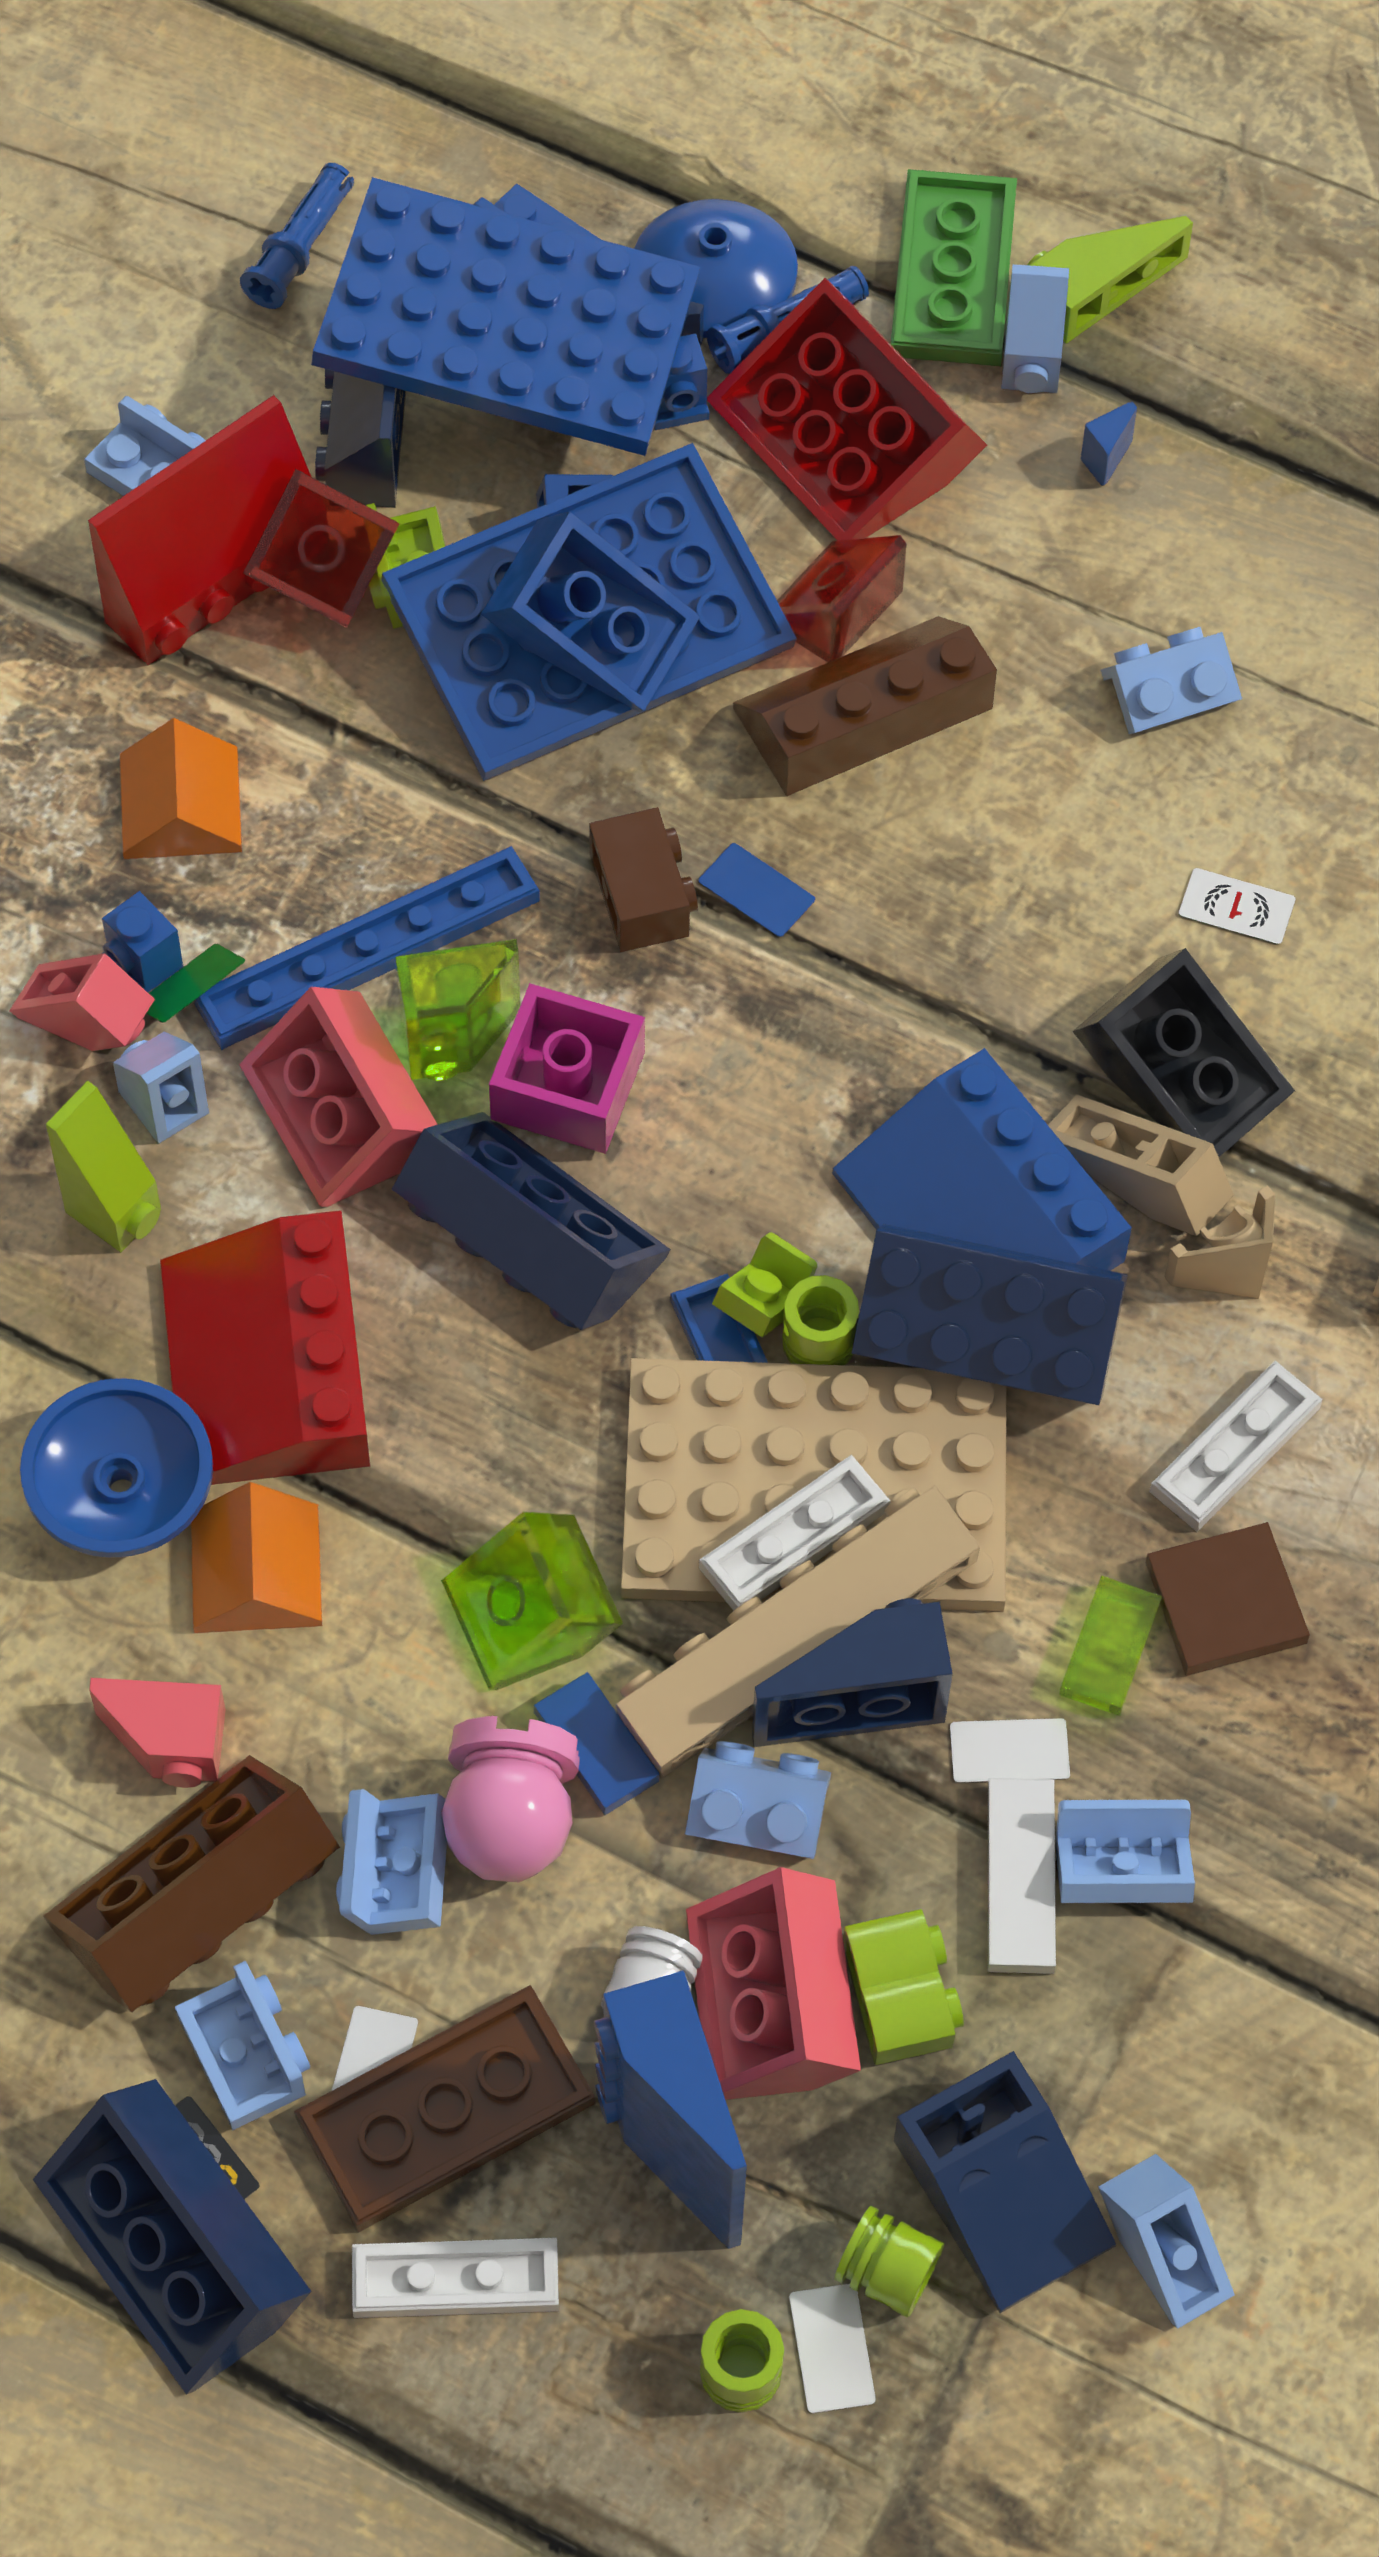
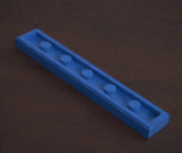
M510 846L219 981L194 1000V1005L218 1046L223 1050L276 1025L310 987L351 990L539 902L540 890L513 847Z

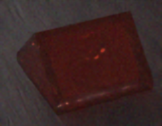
M295 469L243 574L348 628L400 523Z
M901 535L832 541L777 600L797 637L796 642L827 663L846 654L903 592L907 544Z

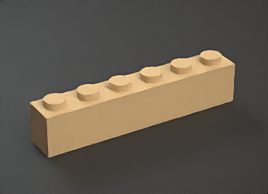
M936 1485L921 1495L916 1489H911L902 1494L884 1510L888 1516L885 1520L867 1531L863 1524L851 1529L832 1545L836 1553L816 1567L810 1560L797 1566L781 1579L779 1584L783 1589L763 1603L758 1597L746 1601L726 1618L730 1626L711 1639L705 1633L697 1635L674 1653L673 1656L677 1660L676 1663L657 1676L651 1669L632 1679L620 1690L624 1698L616 1703L617 1714L659 1772L661 1779L699 1754L704 1748L709 1747L753 1716L755 1686L872 1611L884 1609L889 1603L900 1599L913 1598L922 1600L977 1562L980 1545Z

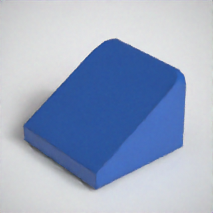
M1128 402L1085 425L1081 461L1101 486L1107 484L1132 443L1137 406L1133 402Z

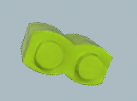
M922 1909L844 1926L843 1942L846 1960L875 2066L953 2048L956 2035L955 2028L963 2027L964 2019L956 1988L945 1989L938 1970L939 1965L947 1963L946 1949L939 1926L933 1925L928 1927Z

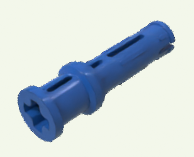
M336 163L325 164L283 230L268 235L262 245V256L255 266L246 268L240 277V286L243 292L253 302L269 309H276L282 306L288 297L286 288L294 276L304 273L309 265V250L321 234L343 198L354 186L353 177H347L345 182L341 184L350 173L346 168Z
M852 265L845 271L828 279L852 304L862 301L869 296L867 281L856 266ZM817 285L807 288L801 293L770 308L766 305H756L747 310L746 317L726 327L717 324L709 328L707 331V343L718 366L725 373L730 374Z

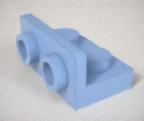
M125 396L118 403L120 423L84 459L86 473L124 496L206 440L194 432L186 433L167 421L166 417L157 408L148 404L143 406L129 396Z

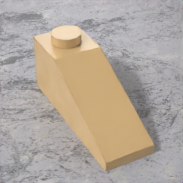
M1077 1094L1048 1125L1090 1177L1150 1219L1197 1236L1200 1233V1229L1204 1226L1206 1227L1234 1195L1213 1143Z

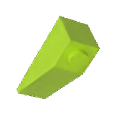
M1181 216L1069 238L1049 252L1042 251L1035 255L1027 265L1069 268L1063 341L1066 344L1187 259L1193 222L1187 216Z
M87 1080L46 1123L65 1213L122 1253L135 1238H144L156 1225L161 1211L157 1184L98 1088Z

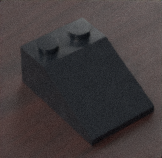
M1186 948L1155 960L1072 1031L1107 1077L1154 1121L1168 1128L1213 1143L1218 1157L1224 1154L1295 1092L1291 1084Z

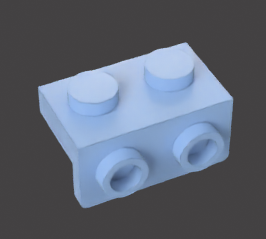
M1200 626L1168 636L1170 648L1150 654L1148 644L1145 643L1114 653L1117 665L1101 669L1104 681L1108 679L1113 680L1128 734L1143 731L1242 699L1223 632L1204 637Z
M718 1741L716 1742L715 1749L704 1748L698 1758L685 1835L814 1859L831 1772L818 1769L819 1761L804 1755L783 1753L780 1755L778 1762L754 1757L755 1749L753 1747L735 1742Z
M365 1789L350 1791L348 1813L342 1821V1837L345 1843L343 1871L336 1887L337 1901L342 1916L370 1935L441 1927L447 1839L441 1812L445 1802L444 1797L436 1793L380 1801Z
M1060 1801L1058 1804L1055 1850L1061 1903H1193L1195 1880L1189 1844L1191 1819L1189 1801Z
M246 1961L233 1966L234 1979L175 2006L177 2017L232 2131L305 2096L301 2073L310 2069V2064L296 2034L291 2032L283 2036L273 2017L274 2014L282 2011V2008L268 1977L264 1974L255 1979Z

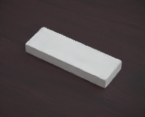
M1274 1361L1151 1483L1150 1493L1198 1532L1320 1409L1323 1399L1277 1361Z
M850 1455L699 1560V1569L734 1611L746 1601L754 1597L762 1600L781 1586L779 1584L781 1579L797 1566L809 1560L815 1563L833 1550L832 1545L851 1529L862 1524L866 1527L885 1514L884 1510L891 1504V1501L857 1460Z
M989 1778L988 1972L1054 1974L1056 1967L1054 1780Z
M557 2238L352 2244L353 2317L372 2318L559 2311Z

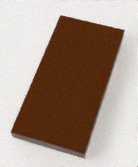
M529 1985L295 2110L294 2113L297 2122L359 2233L593 2106L596 2102L595 2095L534 1989Z

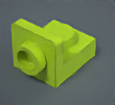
M769 1232L761 1238L751 1262L720 1285L712 1305L763 1338L783 1322L784 1303L788 1292L799 1281L814 1276L818 1267L817 1262L776 1234Z

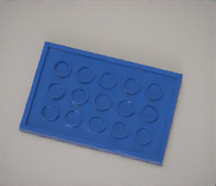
M372 177L313 349L311 365L646 456L697 284L700 267Z
M693 443L382 573L381 581L389 592L391 603L483 781L643 713H638L526 650L481 615L538 519L571 512L701 616L645 711L794 647L797 637Z

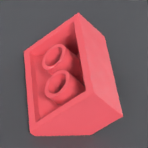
M310 987L239 1064L317 1203L322 1207H329L400 1174L423 1129L438 1125L362 994L358 991Z
M779 1867L686 1909L690 1944L695 1946L703 1955L695 1978L699 2019L725 2100L812 2091L861 2071L835 1880Z

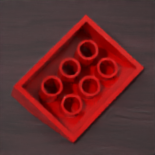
M826 277L707 397V401L846 550L946 487L987 446L980 436Z
M274 395L88 520L105 622L147 666L164 654L169 655L179 650L193 634L209 623H217L224 619L238 603L254 592H262L269 588L279 575L299 561H307L314 557L322 546L328 542L325 508L282 403Z
M342 1210L279 1217L160 1259L172 1392L192 1408L207 1432L213 1458L211 1485L371 1467Z

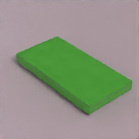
M908 169L891 345L904 358L1001 366L1017 178Z

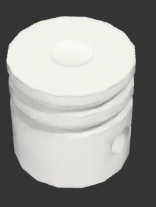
M634 1926L628 1930L626 1943L623 1944L620 1951L621 1958L617 1959L611 1981L605 1993L683 1970L691 1991V1984L695 1981L697 1969L700 1968L703 1955L695 1946L674 1934L660 1929Z

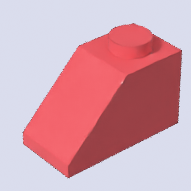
M103 953L39 964L9 1011L18 1019L88 1050L96 1051L125 1047L132 1043L142 1032L145 1026L143 1018L155 999L109 956Z
M106 1678L90 1679L89 1691L95 1714L152 1778L162 1779L168 1785L182 1788L196 1787L201 1784V1781L215 1782L218 1780L226 1711L221 1685Z

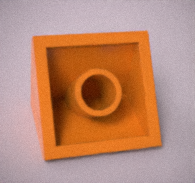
M172 718L120 753L124 859L242 852L237 746L176 718Z
M248 1482L204 1504L196 1518L191 1522L194 1633L322 1626L318 1504L253 1482Z

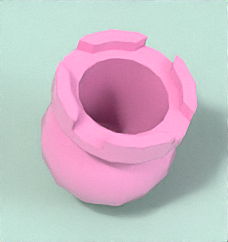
M497 1716L467 1719L454 1726L452 1742L449 1747L448 1760L455 1769L461 1772L452 1780L441 1811L447 1844L459 1862L480 1878L519 1883L537 1875L562 1854L572 1826L571 1800L562 1784L574 1779L579 1770L578 1739L561 1727L539 1720L529 1719L528 1731L496 1729Z

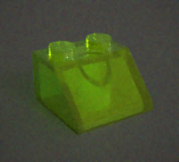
M517 939L395 957L400 1019L411 1080L422 1078L435 1081L446 1080L458 1073L471 1071L515 1019L521 1005Z
M522 1512L441 1580L489 1690H499L579 1659L623 1624L576 1517L571 1514Z

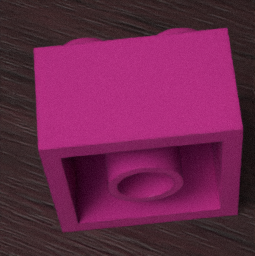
M529 983L489 1082L491 1120L606 1154L645 1054V1017Z

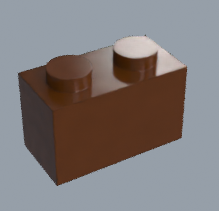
M656 807L589 823L590 857L620 953L689 937L690 913L698 911L697 896L691 877L681 878L676 864L682 862L679 838L674 827L665 829L659 808Z

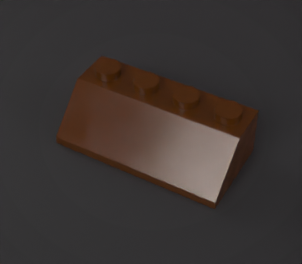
M937 616L733 702V709L786 796H789L993 709L997 669L970 626Z
M249 1755L43 1917L104 1991L130 2012H133L138 2007L151 2004L163 1996L168 1990L170 1982L191 1965L204 1962L212 1957L220 1949L222 1941L244 1923L255 1921L265 1915L271 1909L274 1899L294 1883L314 1876L323 1867L325 1859L339 1849L340 1846L303 1788Z

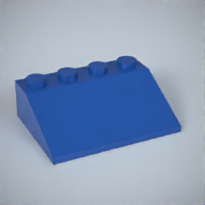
M985 1048L933 1079L834 1166L832 1170L834 1177L876 1230L881 1225L886 1224L1108 1271L1124 1263L1126 1259L1132 1227Z
M684 1970L604 1993V2018L594 2021L598 2042L594 2044L599 2062L595 2064L599 2082L595 2087L606 2124L618 2121L624 2143L728 2249L741 2245L747 2165Z

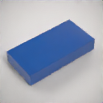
M728 1273L670 1294L671 1304L697 1360L768 1363L755 1333L712 1305L720 1285L730 1278Z
M588 1672L534 1705V1714L539 1721L561 1727L578 1739L577 1751H579L580 1762L576 1775L604 1815H607L659 1782V1772Z

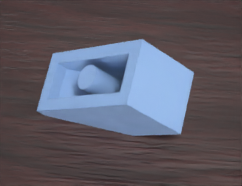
M1013 264L1005 330L1001 389L1020 390L1025 393H1057L1062 358L1069 268Z
M164 1031L149 1041L142 1040L132 1044L123 1052L119 1059L113 1062L118 1092L158 1144L209 1114L200 1053L193 1044Z
M1157 2154L1152 2155L1098 2186L1119 2241L1166 2316L1177 2329L1235 2296L1193 2186Z

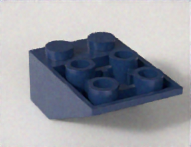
M1014 2051L897 2117L894 2143L999 2313L1004 2312L1116 2247V2242L1049 2106Z

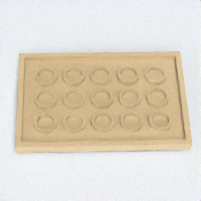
M631 1358L621 1598L726 1602L699 1569V1560L852 1455L890 1499L891 1503L911 1489H916L921 1495L936 1485L980 1545L977 1562L921 1600L923 1604L940 1602L941 1610L1004 1612L1006 1602V1386L923 1368ZM886 1513L865 1528L869 1531L888 1516ZM832 1550L813 1563V1565L816 1567L836 1552ZM780 1586L778 1589H776L768 1596L763 1598L761 1602H765L766 1600L777 1594L779 1591H781L783 1588Z

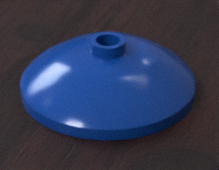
M704 199L673 207L655 218L644 229L634 248L700 267L691 302L704 305L703 338H707L709 328L717 324L726 327L746 317L747 310L756 305H766L770 308L791 298L797 283V255L787 232L766 213L737 201Z
M136 1379L100 1380L85 1384L64 1394L39 1416L32 1426L23 1447L20 1465L21 1484L26 1502L34 1518L51 1537L61 1544L78 1552L98 1557L134 1556L168 1543L185 1530L196 1518L207 1499L213 1476L212 1450L207 1432L197 1414L186 1402L171 1391L153 1383ZM118 1480H128L132 1483L130 1488L123 1492H115L110 1489L111 1485Z

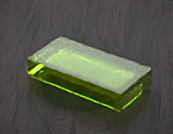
M1101 1575L1061 1684L1059 1695L1120 1716L1158 1612L1162 1596Z

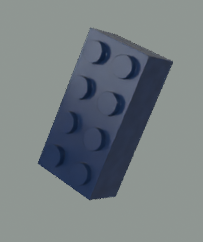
M883 1224L876 1230L852 1354L1100 1405L1105 1389L1128 1275Z

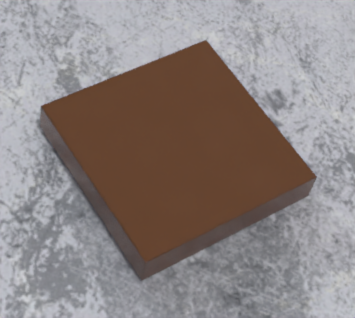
M1268 1522L1147 1554L1145 1563L1186 1676L1308 1643L1310 1634Z

